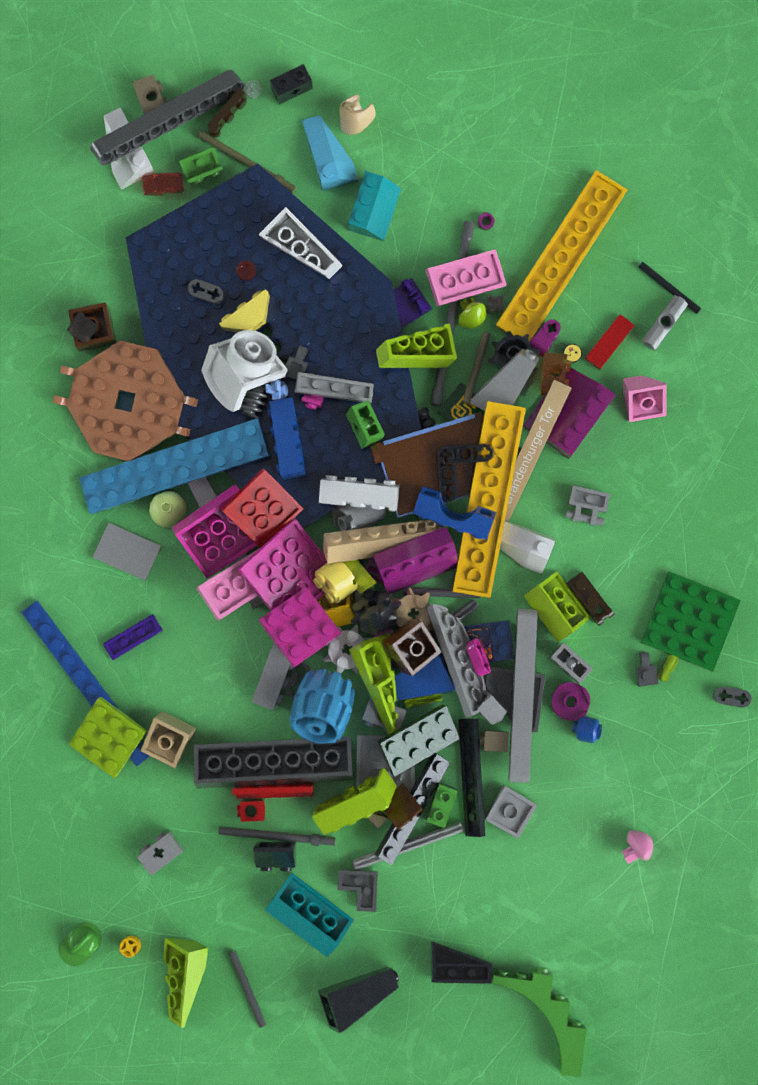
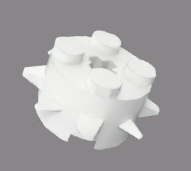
M355 625L351 631H343L340 627H337L341 634L327 644L329 654L323 661L333 662L337 665V672L342 673L345 669H352L358 675L360 673L352 656L347 653L343 654V646L354 647L360 642L371 638H362L358 634V625Z

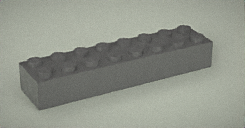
M351 736L341 737L331 744H317L305 739L194 745V784L197 789L353 780Z

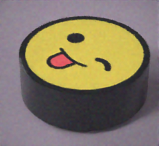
M576 344L567 345L562 353L563 359L570 364L578 362L582 356L581 348Z

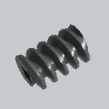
M266 384L246 391V397L242 401L244 405H241L239 409L242 414L259 419L255 413L262 412L258 405H265L261 398L268 397L263 393L266 391Z

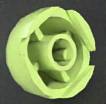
M163 491L153 497L149 513L151 519L158 526L164 529H172L171 527L187 517L188 506L186 500L179 493Z

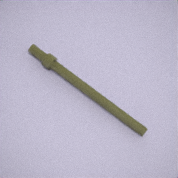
M202 130L198 133L200 139L250 168L257 164ZM265 169L291 193L295 192L297 187L287 182L283 176L276 175Z

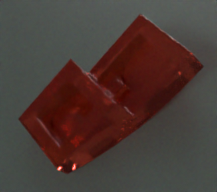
M159 173L142 176L144 195L162 196L164 193H183L184 191L182 173Z

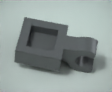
M299 346L296 357L289 356L286 364L288 370L286 377L296 380L297 372L305 373L308 363L303 362L306 357L307 348Z
M649 652L639 653L641 666L635 667L638 686L658 684L656 665H650Z

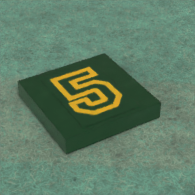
M460 383L437 413L445 420L452 421L478 412L484 415L485 411L471 403L465 404L462 402L467 387Z

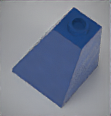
M442 652L413 676L402 672L395 676L397 700L455 690L454 682Z

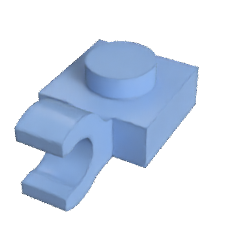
M275 380L271 382V385H265L266 393L272 394V400L286 399L288 388L285 382Z

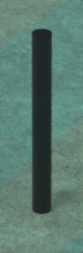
M642 262L639 265V269L669 293L683 298L688 304L687 307L697 314L702 309L647 264Z

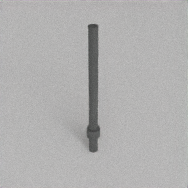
M219 827L218 832L219 835L311 843L313 846H319V844L335 846V838L323 837L320 834L302 835Z

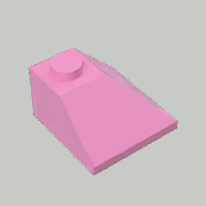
M642 375L623 378V395L629 422L666 416L665 382Z

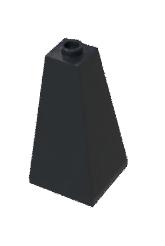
M385 967L319 989L318 993L329 1028L338 1033L344 1032L398 989L397 982L399 977L397 972L393 968Z

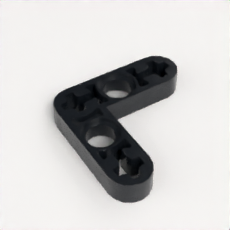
M491 445L443 446L438 450L439 492H441L444 502H452L458 497L457 463L490 461L495 453ZM474 447H476V451H483L484 447H486V451H490V454L486 458H484V455H476L477 459H474ZM468 448L471 451L469 459L462 458V449ZM447 449L451 453V456L448 457V463L452 462V465L442 466V463H446V457L442 456V453L446 452ZM446 468L453 472V476L449 480L443 476V471ZM443 482H453V485H449V490L453 492L450 499H448V495L444 494L448 490V485L444 486Z

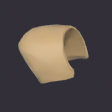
M358 94L352 95L340 105L341 129L343 133L348 135L363 132L375 118L373 104L370 103L367 108L362 110Z

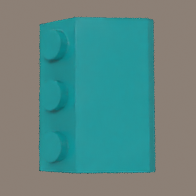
M365 171L349 219L348 230L384 241L401 188L384 176Z

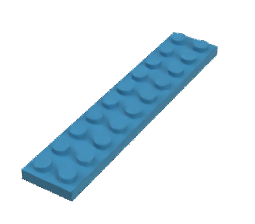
M254 419L80 477L79 479L89 513L95 514L269 457L270 453L260 420Z

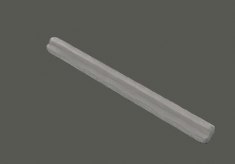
M458 821L447 825L445 828H439L408 839L398 855L463 832V826ZM375 852L353 859L352 863L354 869L358 870L383 860L375 856Z

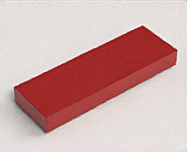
M620 314L589 352L585 360L600 370L635 325Z

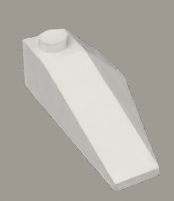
M121 108L104 115L106 134L129 123ZM142 146L111 162L112 173L121 190L155 173Z
M505 520L500 550L523 568L542 574L553 549L555 538Z

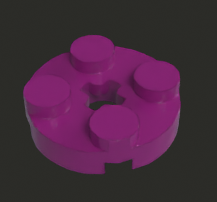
M572 682L559 685L551 696V706L555 714L561 719L576 721L580 717L585 716L591 702L588 691L578 683ZM568 696L576 699L573 707L566 705Z

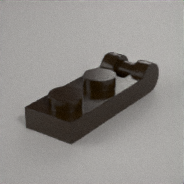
M241 88L236 91L208 123L209 133L213 138L219 137L221 134L220 129L226 123L228 124L232 121L238 109L241 110L246 105V92Z
M583 572L566 583L598 626L603 624L606 618H611L615 615ZM601 607L603 612L598 615L595 610Z

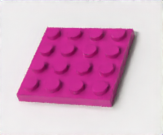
M295 518L277 532L237 570L270 611H272L305 587L318 600L324 594V591L316 587L313 579L316 578L315 572L324 566L327 561L324 554Z

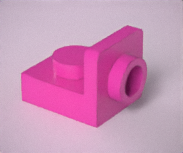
M304 394L301 401L305 404L306 408L316 410V407H322L324 397Z

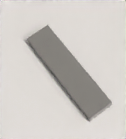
M297 372L295 392L360 403L369 400L371 404L374 384Z

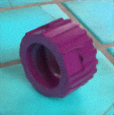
M484 212L479 216L477 225L482 230H489L493 227L495 218L490 213ZM485 217L490 220V224L483 225L482 219Z

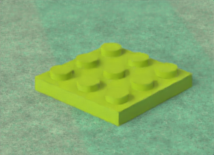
M99 697L68 745L108 775L116 778L147 730L103 697Z

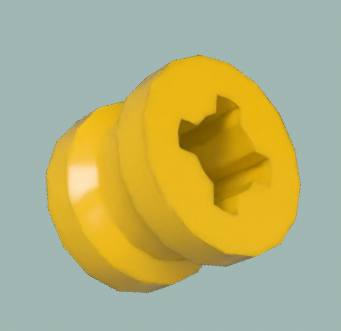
M135 935L125 937L119 947L121 954L129 958L134 957L141 949L140 939Z

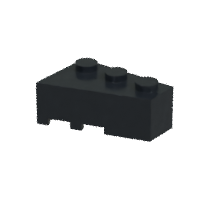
M431 942L432 983L492 984V963Z

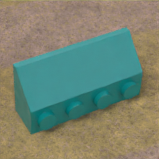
M293 873L289 875L265 909V911L327 958L337 948L354 921L352 917Z

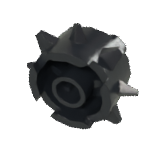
M507 331V336L499 342L492 341L491 344L495 348V355L488 359V363L496 364L497 369L500 370L512 359L511 355L517 354L522 349L531 350L536 355L540 353V350L531 348L528 334L524 337L519 335L513 336L510 331Z
M372 588L367 589L353 605L356 616L351 619V623L361 624L360 631H365L368 634H378L377 631L385 628L389 630L398 620L397 609L402 603L401 601H392L391 593Z

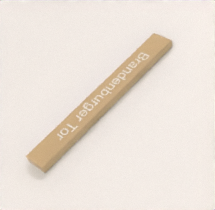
M556 380L553 381L516 459L505 517L506 521L510 520L571 390V387Z

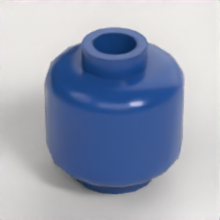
M582 716L578 722H574L573 733H576L577 740L594 743L601 737L602 724H599L597 718Z

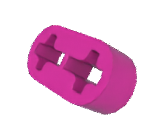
M476 638L468 641L466 648L476 673L479 676L490 673V665L481 642Z

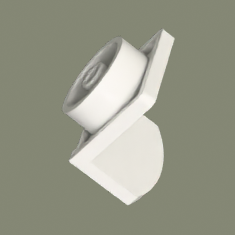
M244 330L236 333L231 339L210 345L201 371L216 399L225 408L234 412L240 409L247 390L283 378L288 370L276 355L275 345L267 336L258 331Z

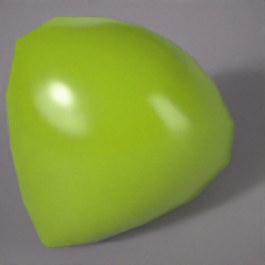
M472 297L468 300L463 299L460 305L464 311L459 315V326L474 329L482 325L486 318L485 305L481 302H475Z

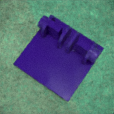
M413 278L403 280L400 286L393 289L401 329L432 310V307Z

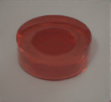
M244 260L238 264L236 271L240 279L249 281L255 277L256 268L251 261Z

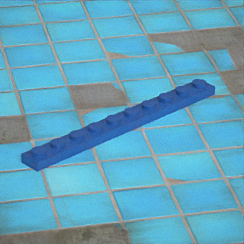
M36 601L21 613L89 704L93 707L99 697H103L119 709L40 602ZM143 740L140 741L130 756L136 766L150 757L141 752L144 744Z

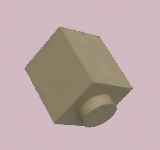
M484 730V735L480 734V746H483L484 751L508 752L509 732Z

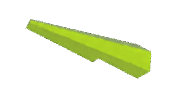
M390 633L362 641L349 649L388 734L397 730L396 719H398V713L395 712L394 705L397 697L394 670H391L390 658L392 656L383 644V641L391 635Z

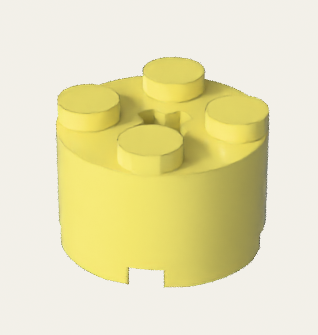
M342 561L339 563H326L315 572L316 578L313 579L316 587L324 591L325 598L330 604L341 602L358 588L357 583L354 585L352 582L355 579L352 572Z

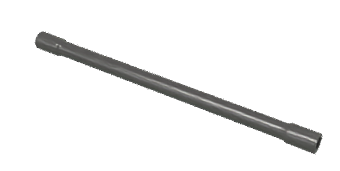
M464 221L458 260L468 257L470 242L474 232V222ZM460 300L449 303L446 324L450 323L452 336ZM437 368L430 405L441 406L447 368Z

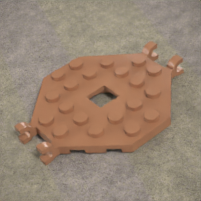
M120 340L77 369L61 365L60 373L74 376L69 399L54 395L52 403L68 407L94 453L131 461L175 434L190 436L191 429L179 427L178 423L183 404L197 407L198 399L184 395L170 369L162 359L159 350ZM120 390L136 394L131 412L116 409L115 405Z

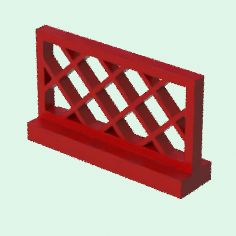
M314 782L235 786L232 789V795H236V799L314 797Z

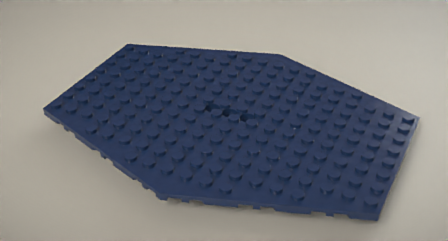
M258 163L125 237L146 347L159 350L162 359L170 369L184 395L198 399L197 407L183 404L178 423L179 427L191 429L190 436H185L189 441L254 420V418L242 414L240 410L232 412L225 408L211 392L201 370L209 346L231 339L237 333L224 331L219 324L222 322L221 319L229 313L233 314L241 303H248L253 299L252 296L256 292L264 291L265 289L270 296L266 323L256 331L263 333L266 329L272 331L268 338L275 346H281V351L276 353L282 363L287 362L289 356L295 358L299 346H302L308 350L303 362L308 363L305 373L374 384L371 406L385 434L380 442L421 430L409 368H379L376 349L386 340L403 336L391 280ZM285 207L343 265L330 279L259 236ZM195 279L216 285L222 289L224 299L217 305L196 299L189 293L188 285ZM197 285V287L192 288L194 289L195 293H197V291H205L200 288V285ZM215 291V293L208 292L213 300L220 296L218 291ZM285 376L278 380L285 382L287 385L288 395L286 398H293L306 476L283 480L281 475L278 476L276 465L279 464L278 456L275 457L273 448L276 442L275 437L272 438L270 430L273 422L272 418L269 419L267 407H270L269 401L274 400H272V394L266 393V391L263 393L268 397L261 398L265 405H258L262 412H256L255 414L259 417L270 456L224 472L243 488L264 468L302 506L303 510L295 518L305 528L330 514L334 508L337 509L336 506L338 505L319 503L320 480L325 478L326 475H335L340 480H345V477H356L357 481H364V478L376 479V483H384L386 479L381 462L375 464L370 446L361 448L346 416L351 406L357 405L360 402L324 397L321 408L316 407V410L306 408L305 404L301 401L304 394L295 392L296 380Z

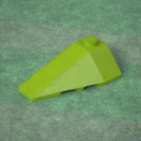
M165 938L163 959L164 964H167L168 975L165 976V980L169 983L170 994L167 995L169 1020L182 1028L185 1026L206 967L208 948L193 940Z

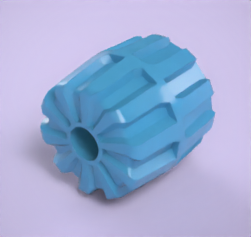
M318 669L317 671L311 670L307 672L294 697L290 714L292 730L301 738L317 744L335 743L337 739L342 737L351 716L355 689L351 688L352 682L349 679H342L341 673L336 671L329 673L327 669Z

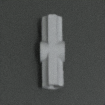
M674 295L641 341L647 348L654 351L657 349L687 307L686 301ZM661 319L667 320L669 326H663L661 324Z

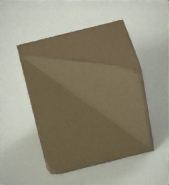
M376 811L367 819L376 828H379L388 819V816L383 811Z

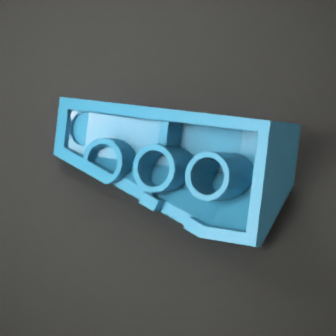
M319 115L302 120L322 191L357 182L358 177L352 160L322 117Z

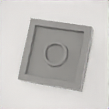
M503 785L484 819L518 839L535 811L537 804Z

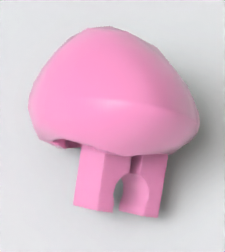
M629 831L627 842L630 844V847L622 851L627 863L629 864L638 858L645 861L649 860L653 852L652 838L642 831Z

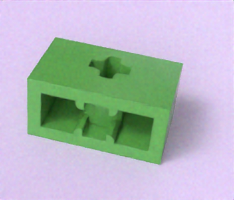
M369 400L351 406L346 416L361 448L379 443L385 434Z
M438 784L426 817V822L442 828L446 827L458 793L457 789Z

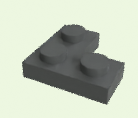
M339 869L338 890L357 891L356 911L376 912L378 871Z

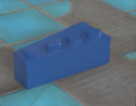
M293 398L269 401L270 407H267L269 419L272 418L273 422L270 430L272 438L275 437L276 442L273 448L275 457L278 456L279 464H276L278 476L281 475L283 480L306 476Z

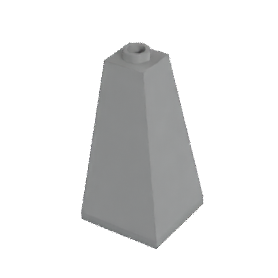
M522 349L478 389L470 403L484 411L487 401L514 405L539 360L536 357L537 355L531 350Z

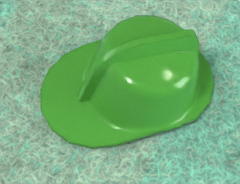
M87 922L76 926L60 945L59 952L62 960L70 966H79L86 962L101 944L102 936L99 928Z

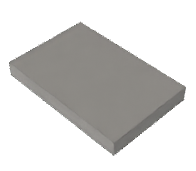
M108 523L93 558L146 581L162 546Z

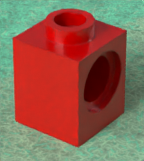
M265 800L241 801L240 805H237V817H241V822L265 821ZM251 805L256 808L254 816H249L246 813L247 806Z

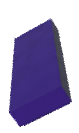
M152 614L106 641L103 645L111 659L115 660L159 634L163 629L155 615Z

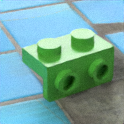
M214 147L178 160L188 184L191 182L193 185L203 181L202 178L208 175L210 178L215 177L223 170Z

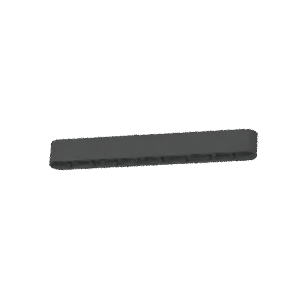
M227 70L94 141L90 150L100 164H110L229 100L239 88L244 89V83L233 70Z

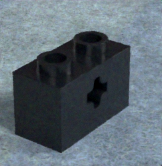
M304 64L270 80L271 89L279 105L313 89L312 79Z

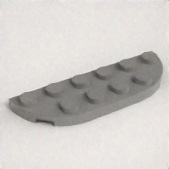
M432 604L427 607L429 618L432 621L442 654L449 668L462 710L466 718L479 712L476 706L482 703V696L484 697L486 693L484 678L479 676L473 667L466 648V643L470 639L458 617H453L447 612L449 609L446 607Z

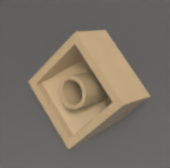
M161 711L153 719L141 752L176 768L192 740L196 727Z

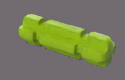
M668 655L662 666L663 670H660L657 675L660 680L664 682L669 680V674L674 671L679 662L678 657Z
M439 693L404 699V704L406 708L414 707L413 705L430 704L432 701L434 703L442 701V696Z

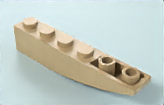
M429 519L324 533L323 551L327 564L371 558L376 553L438 530L441 526Z

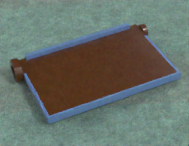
M481 412L370 445L375 464L381 462L385 479L396 481L395 484L400 485L398 508L395 511L397 518L413 514L423 486L439 491L437 453L441 447L479 444L484 415ZM474 447V449H475V458H474V459H476L477 451H476V447ZM468 448L462 449V458H470L471 451ZM446 449V452L442 453V456L446 457V463H442V466L452 465V462L448 463V457L451 456V453ZM475 462L457 463L458 497L455 500L470 495ZM446 468L443 471L444 478L451 479L453 472ZM443 482L444 486L448 485V490L444 494L448 495V499H450L453 492L449 490V485H453V482Z

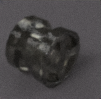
M488 295L486 313L496 312L498 315H502L503 296L493 297Z

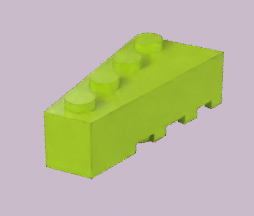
M450 323L442 327L430 328L427 331L415 332L412 335H404L386 340L376 349L379 368H447L457 359Z
M385 767L379 770V775L373 779L369 776L357 788L353 785L343 792L341 797L337 794L316 806L312 818L324 835L330 832L335 833L345 825L351 826L361 818L366 819L374 812L384 811L390 806V801L397 785Z

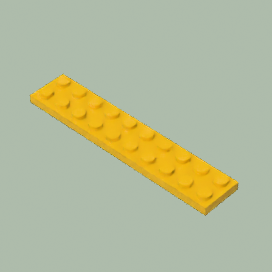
M596 170L495 327L506 334L507 331H510L513 336L519 335L524 337L528 334V341L532 340L628 189Z
M491 401L486 402L479 444L491 445L495 453L490 461L475 462L466 513L473 511L477 506H481L495 511L496 515L487 540L477 539L472 534L466 532L462 533L452 592L491 598L525 416V407ZM484 447L483 451H477V455H484V458L490 454V451H486V447Z

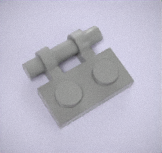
M572 486L568 505L575 506L574 512L567 510L565 518H570L574 522H587L592 526H603L604 518L598 517V512L606 513L610 494ZM581 509L592 510L591 515L582 514Z

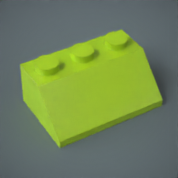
M558 571L524 595L529 605L533 609H537L539 619L545 624L557 642L572 634L591 618Z

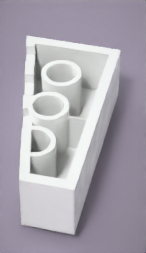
M286 207L259 234L265 241L328 279L343 266Z
M326 475L325 478L320 480L319 503L334 505L350 504L353 507H366L368 505L370 508L378 510L389 507V511H396L398 508L400 485L395 484L396 481L384 480V483H376V479L364 478V481H357L356 477H345V480H340L335 475Z

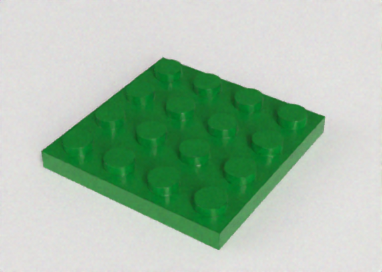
M669 571L641 643L714 672L741 600Z

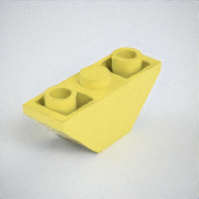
M265 289L264 291L256 292L252 296L253 299L248 303H241L237 307V311L233 314L225 315L221 319L222 322L219 323L224 331L238 333L244 330L256 331L264 325L267 319L270 299L268 291Z

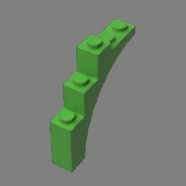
M537 967V970L531 969V977L521 972H517L516 975L508 974L509 972L505 970H497V973L492 972V984L508 987L523 994L545 1014L552 1025L557 1039L560 1074L581 1078L587 1029L580 1021L570 1020V1023H568L570 1002L562 994H553L551 996L553 975L551 972H548L549 969Z

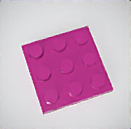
M307 587L259 619V623L293 668L341 634Z

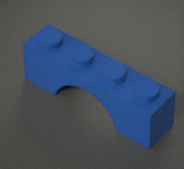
M423 486L413 514H416L421 519L435 521L438 525L452 527L458 532L472 534L477 539L487 540L496 512L481 506H477L468 513L453 512L444 504L441 492Z

